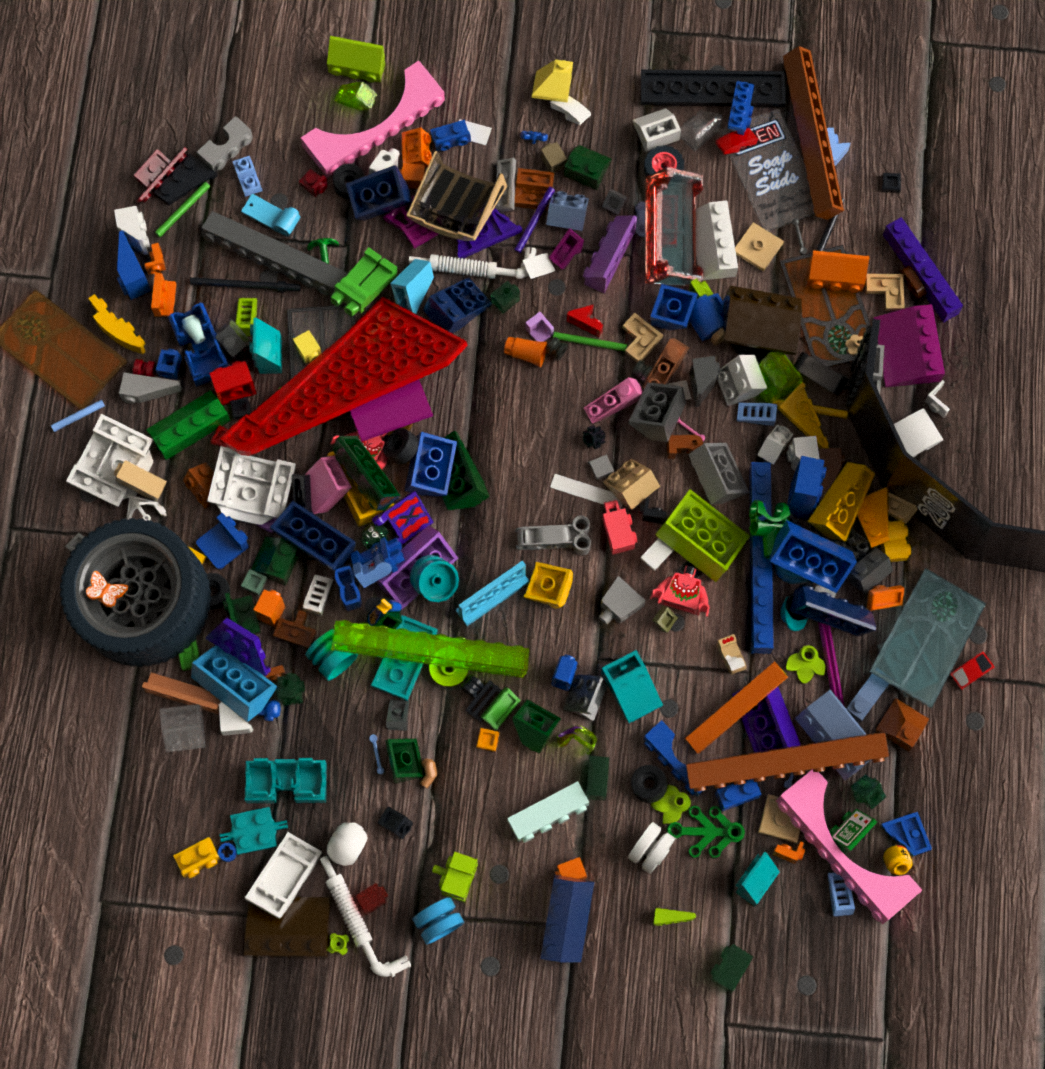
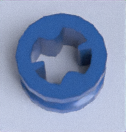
M224 843L219 847L218 855L223 861L231 862L236 858L237 850L231 843ZM229 847L233 853L232 855L229 854L230 857L226 858L222 851Z

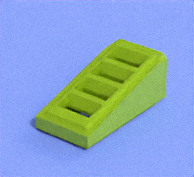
M238 298L235 323L246 336H251L250 324H253V318L257 316V298ZM242 306H252V308H242Z
M656 908L653 926L692 921L695 919L696 914Z

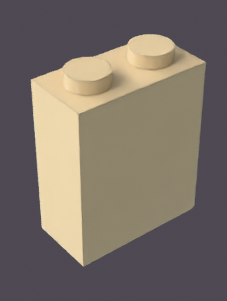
M126 460L123 464L119 463L114 472L116 482L155 502L158 501L167 482Z

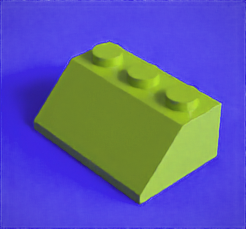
M330 36L327 58L328 73L335 76L344 75L352 79H364L372 83H381L385 68L384 46Z

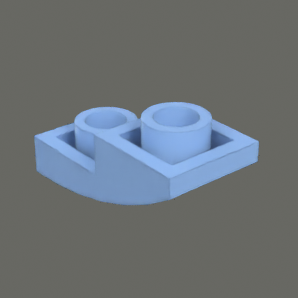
M250 156L232 161L245 197L261 192L262 188Z

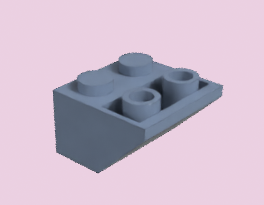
M563 191L554 192L549 203L546 225L582 231L589 198H585L581 194L573 196L567 195Z

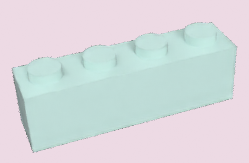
M577 781L507 818V822L517 841L523 840L525 843L533 839L534 834L537 832L545 833L552 829L551 825L556 822L559 824L566 822L570 819L569 816L575 812L577 815L587 810L586 807L589 806V801Z

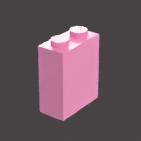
M335 455L320 458L305 474L310 475L311 508L313 514L328 512L352 488Z

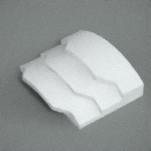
M101 414L93 429L91 439L77 465H74L66 482L119 507L123 499L136 496L137 492L116 482L114 472L118 464H123L125 460L149 472L153 464L149 450L153 439Z
M221 446L207 502L217 505L221 513L226 517L230 516L234 520L263 525L272 518H278L284 512L296 464L278 459L274 462L240 455L230 448Z

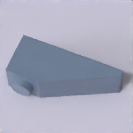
M878 668L875 669L876 672L892 680V678ZM871 674L846 708L858 724L861 723L889 685V683L874 674Z

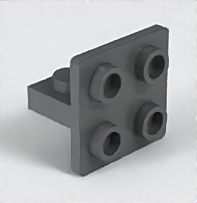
M578 674L573 681L563 710L575 712L589 721H594L608 685L602 682L603 678L600 676Z

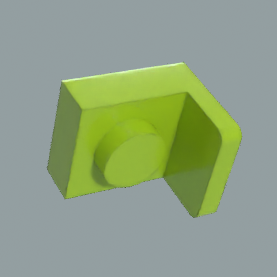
M697 278L690 281L689 291L697 293V298L705 294L707 296L713 295L706 281L699 283Z

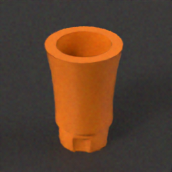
M508 337L504 347V354L541 367L546 356L547 342Z

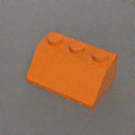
M813 250L808 265L807 286H811L814 289L830 288L833 291L848 290L852 293L862 292L867 275L869 256Z

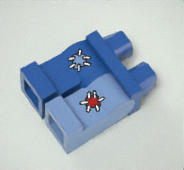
M384 537L380 539V542L375 543L370 549L362 553L358 551L351 553L354 575L363 588L387 576L391 571L393 573L398 571L397 564L405 561L404 555L401 552L403 549L397 538L388 542Z

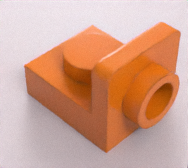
M159 243L151 244L152 251L149 252L152 262L144 264L148 274L160 273L166 270L162 250Z
M799 842L796 851H793V848L789 845L777 844L773 855L795 864L798 859L802 860L806 850L802 848L804 842Z

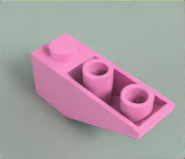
M628 377L585 406L584 410L591 423L594 424L637 402L643 390L636 379Z

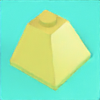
M554 60L536 71L532 98L568 102L573 62Z

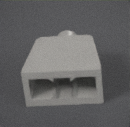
M618 576L601 600L600 606L604 611L599 616V619L606 625L613 618L617 622L622 623L643 608L646 600Z

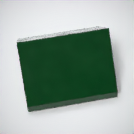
M416 738L385 740L395 784L425 776L421 766L422 761Z

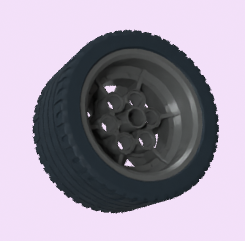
M125 518L120 521H112V523L108 522L102 527L99 526L95 531L88 533V536H85L75 546V550H72L70 558L68 557L67 564L63 568L64 572L61 575V605L72 629L102 655L123 665H136L137 667H143V665L152 666V664L157 665L160 662L169 661L170 658H175L178 653L184 652V649L188 648L197 639V635L201 633L205 620L208 618V611H210V583L200 560L172 530L151 520L129 518L127 520ZM141 560L151 561L156 564L149 568H144ZM120 568V578L109 579ZM94 571H98L105 578L107 584L128 585L126 593L122 597L116 598V604L110 609L108 614L103 603L98 599L92 600L86 596V589L92 586L91 578ZM135 571L134 577L128 579V574ZM149 575H154L151 582H146ZM169 581L171 583V590L165 588ZM154 593H159V597L156 600H151ZM126 603L125 610L119 611V607ZM145 607V612L138 615V610ZM131 622H134V624H135L136 627H127V626H128Z

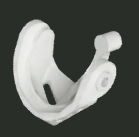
M136 496L129 497L127 520L132 518V514L136 509L140 511L144 520H151L150 515L146 514L141 508L142 505L153 506L161 516H167L166 510L158 502Z

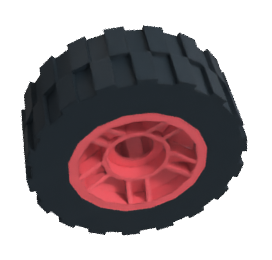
M666 145L651 149L644 161V175L647 177V181L659 188L672 187L675 183H678L684 171L682 154L677 149L675 150L673 147Z

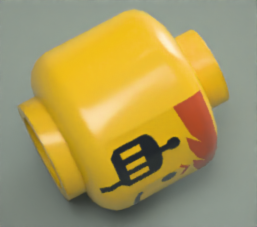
M891 846L884 852V862L890 873L904 875L911 869L912 859L904 846Z

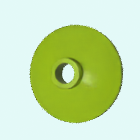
M442 649L431 658L429 664L430 675L441 686H456L467 676V659L456 649ZM447 666H451L453 670L451 672H447L445 668Z

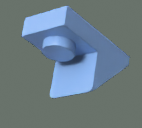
M827 128L834 165L836 166L848 152L851 143L838 144V135L834 133V128Z

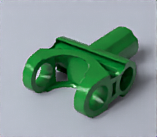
M754 500L750 506V533L752 536L763 537L764 558L770 559L776 536L784 525L776 522L781 520L782 523H785L786 520L790 521V510L786 503L780 502L776 505L773 517L766 512L761 500ZM763 515L767 519L761 521L758 517Z

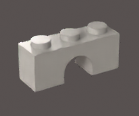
M236 116L223 127L225 137L229 139L226 144L216 145L209 140L197 151L199 160L215 172L223 169L226 162L236 157L239 150L249 145L253 139L251 129Z

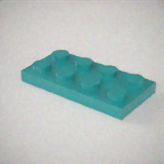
M402 615V623L393 634L371 686L408 701L438 633V629Z

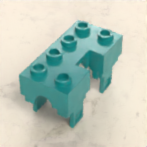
M254 758V761H246V803H277V791H294L296 803H326V760L299 758V760L275 759V761H269L268 758Z

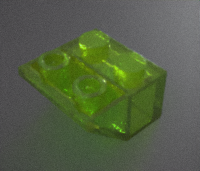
M770 352L759 364L767 389L761 392L760 395L766 403L773 404L776 400L785 397L804 380L784 353Z

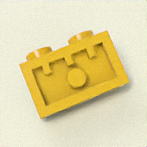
M210 837L174 855L184 878H192L200 873L199 870L205 867L209 869L217 865V861L221 859Z

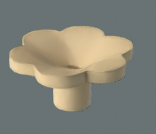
M855 334L846 341L845 346L848 348L850 355L857 353V348L863 336L859 337Z

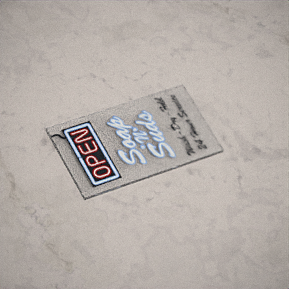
M775 109L751 118L749 128L758 138L757 144L742 146L738 153H731L729 156L762 228L769 232L792 223V220L795 218L801 220L815 215L806 167L780 110ZM727 127L718 130L721 137L737 131Z

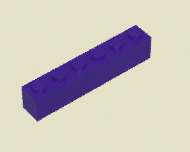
M901 217L886 225L883 233L884 238L904 267L909 265L913 268L926 289L925 297L932 304V307L943 323L958 315L963 304Z

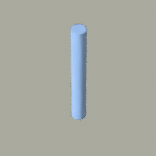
M101 399L52 424L51 427L55 432L105 405Z

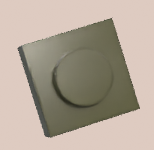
M662 605L652 621L662 632L668 633L678 617L667 606Z

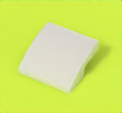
M924 408L894 424L907 453L912 457L926 449L929 450L943 441L942 436Z

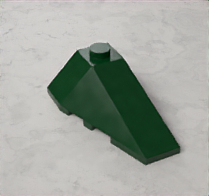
M454 430L444 437L457 441L447 496H442L448 510L475 507L490 497L483 479L457 431Z

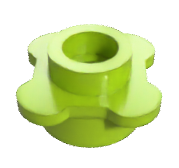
M336 933L331 934L328 951L345 955L348 952L347 943L350 940L347 935H337Z

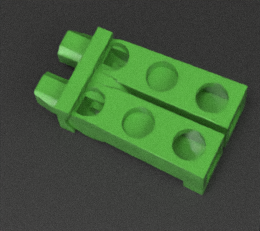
M368 247L364 252V256L348 275L335 285V292L331 296V303L339 306L342 302H345L347 305L344 307V311L351 317L357 312L361 314L365 307L397 277V266L385 258L382 259L381 255Z

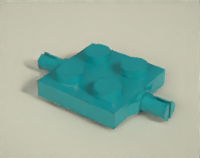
M270 807L230 815L232 823L231 832L220 834V837H225L220 838L221 842L233 840L236 844L237 855L278 847L276 841L277 830L288 828L287 820L275 822L272 818Z

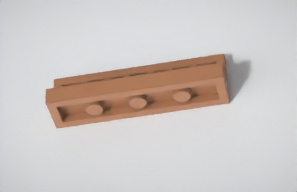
M152 672L148 682H143L142 688L146 693L220 715L219 704L221 701L204 688Z

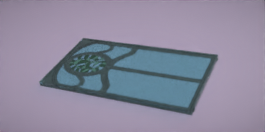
M925 568L869 672L932 708L986 603Z

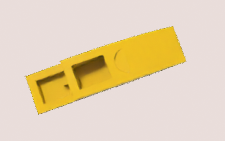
M95 294L89 297L91 305L97 312L93 318L100 329L121 346L144 354L146 352L143 347L145 342L140 335L136 337L133 333L135 329L129 321L125 322L123 318L118 320L113 312L109 313L106 310L108 306L102 298L98 299Z

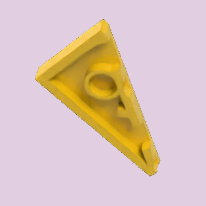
M801 382L777 409L807 437L816 436L819 448H829L828 441L820 429L821 424L816 411L812 407V401L808 399L804 389L806 386Z

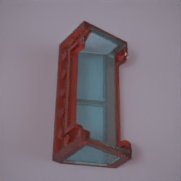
M666 167L645 177L646 284L689 286L690 281L696 278L699 283L703 282V269L701 266H696V196L703 190V175Z

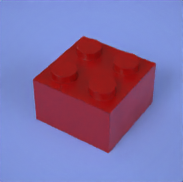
M237 361L229 367H219L209 373L222 405L229 404V401L257 394L246 361Z

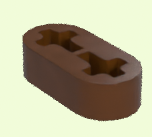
M909 265L902 268L899 273L903 274L904 283L913 297L919 299L925 296L926 289L913 268Z

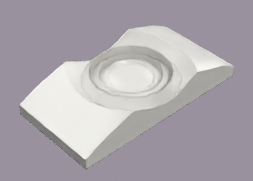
M288 832L245 899L280 919L293 902L305 880L311 874L322 851Z

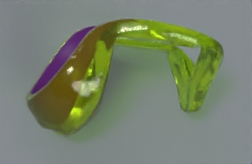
M582 726L570 727L556 737L557 744L560 747H566L570 740L574 738L589 749L586 753L587 755L593 751L597 743V737L590 730ZM582 732L593 740L592 745L582 740L576 733Z

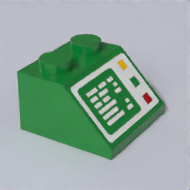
M855 809L853 813L848 811L842 817L844 822L841 826L835 825L829 831L832 839L845 855L877 823L875 819L858 809Z

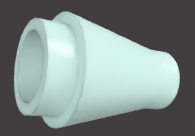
M190 315L182 320V328L196 344L206 339L199 318H196L195 315Z

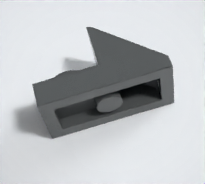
M390 699L386 720V728L388 730L407 731L409 700Z

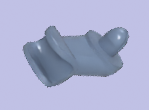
M639 202L635 207V212H637L636 233L641 237H646L652 231L649 215L650 206L646 202Z

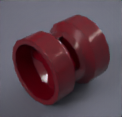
M142 359L135 360L133 374L149 377L155 376V361L144 362Z

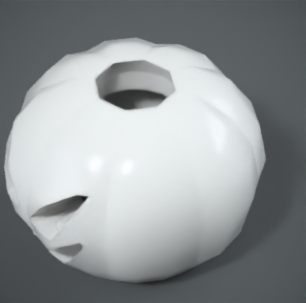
M342 823L339 825L327 844L329 858L339 865H353L367 841L366 832L357 823Z

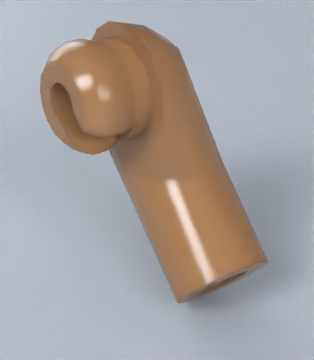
M425 758L421 766L424 768L426 775L419 784L428 789L437 776V769L432 759Z

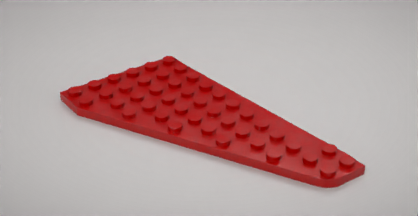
M382 297L348 332L250 415L246 414L220 438V441L223 445L240 455L251 456L449 366L468 346L467 342Z

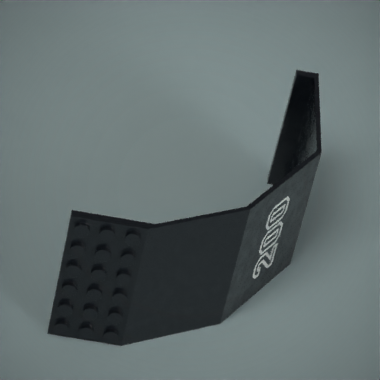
M872 319L871 324L866 326V331L851 363L850 372H852V376L848 383L850 391L849 396L847 395L846 407H849L848 415L882 489L887 487L889 493L916 505L917 511L913 516L966 559L1045 572V531L994 523L907 453L873 381L880 320Z

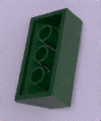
M339 436L336 439L332 450L336 455V460L345 467L347 475L356 482L358 490L369 500L370 507L376 511L386 510L401 495L358 436Z

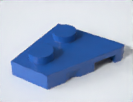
M918 812L881 824L882 829L899 845L904 846L912 857L932 850Z

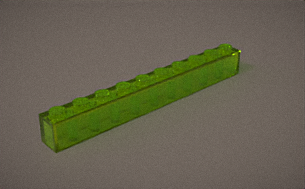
M347 620L335 621L332 632L331 650L522 678H524L528 671L529 649L523 648L520 645L508 646L499 642L487 643L483 640H466L464 637L453 638L447 637L444 634L432 635L424 631L411 632L403 628L391 629L387 626H370L367 623H350Z

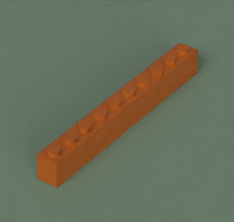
M798 46L783 56L784 68L787 74L790 98L796 118L800 147L803 152V162L806 167L810 195L814 206L813 210L816 217L828 220L843 212L844 208L811 51Z
M878 732L687 763L685 765L689 788H694V792L706 790V786L714 785V788L726 787V783L733 782L734 785L745 784V780L748 779L759 782L766 780L765 777L773 776V779L783 778L785 773L793 772V776L805 774V770L813 769V772L825 771V767L833 766V769L844 768V764L847 763L858 766L865 764V760L871 759L873 763L885 761L884 757H889L885 732Z

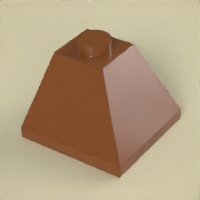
M895 698L875 731L885 732L887 739L909 752L923 732L929 718Z

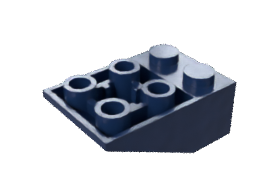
M468 277L431 295L423 311L435 325L450 333H454L490 307L492 303Z

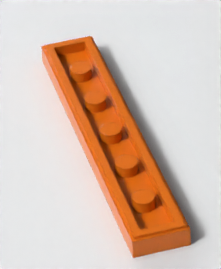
M774 661L685 739L698 754L701 753L785 681L788 676Z

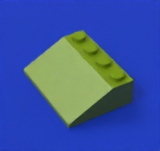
M689 489L655 534L715 582L727 571L750 537V535L691 489Z

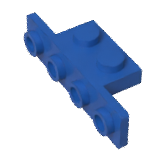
M740 81L736 82L727 128L737 130V134L744 135L746 128H749L754 106L750 105L754 85Z

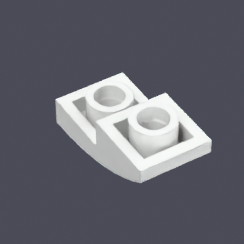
M568 96V102H550L552 109L565 113L566 120L576 124H582L591 116V112L570 96Z
M658 538L640 559L655 571L674 549Z

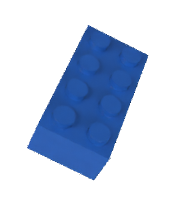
M801 456L791 480L787 501L790 515L793 514V517L808 520L809 515L814 513V509H816L823 491L822 482L827 467H823L824 460Z

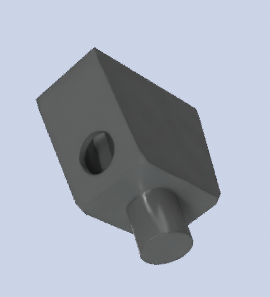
M232 318L217 330L216 339L233 358H241L250 350L251 341Z

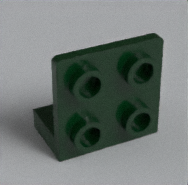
M229 592L225 593L226 599L223 600L227 615L230 616L228 619L254 635L260 634L261 631L254 612L255 607L252 596L232 600Z

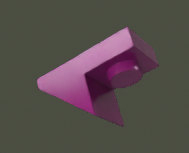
M569 229L549 259L561 269H565L574 255L581 253L584 240L572 229Z

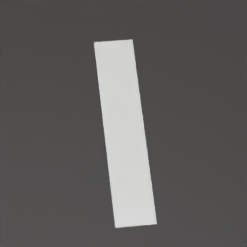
M555 474L553 477L551 488L603 505L605 502L617 500L619 508L621 509L622 503L611 491Z

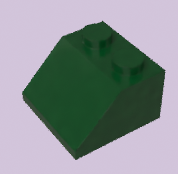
M578 145L571 152L564 166V176L597 190L612 158Z
M265 537L251 570L286 586L301 550L283 538Z

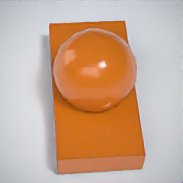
M884 585L875 586L872 590H869L867 609L871 611L901 606L903 604L905 588L901 585L892 587Z

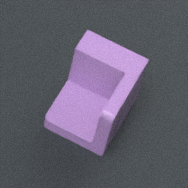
M541 312L525 322V330L535 341L545 342L554 334V327Z

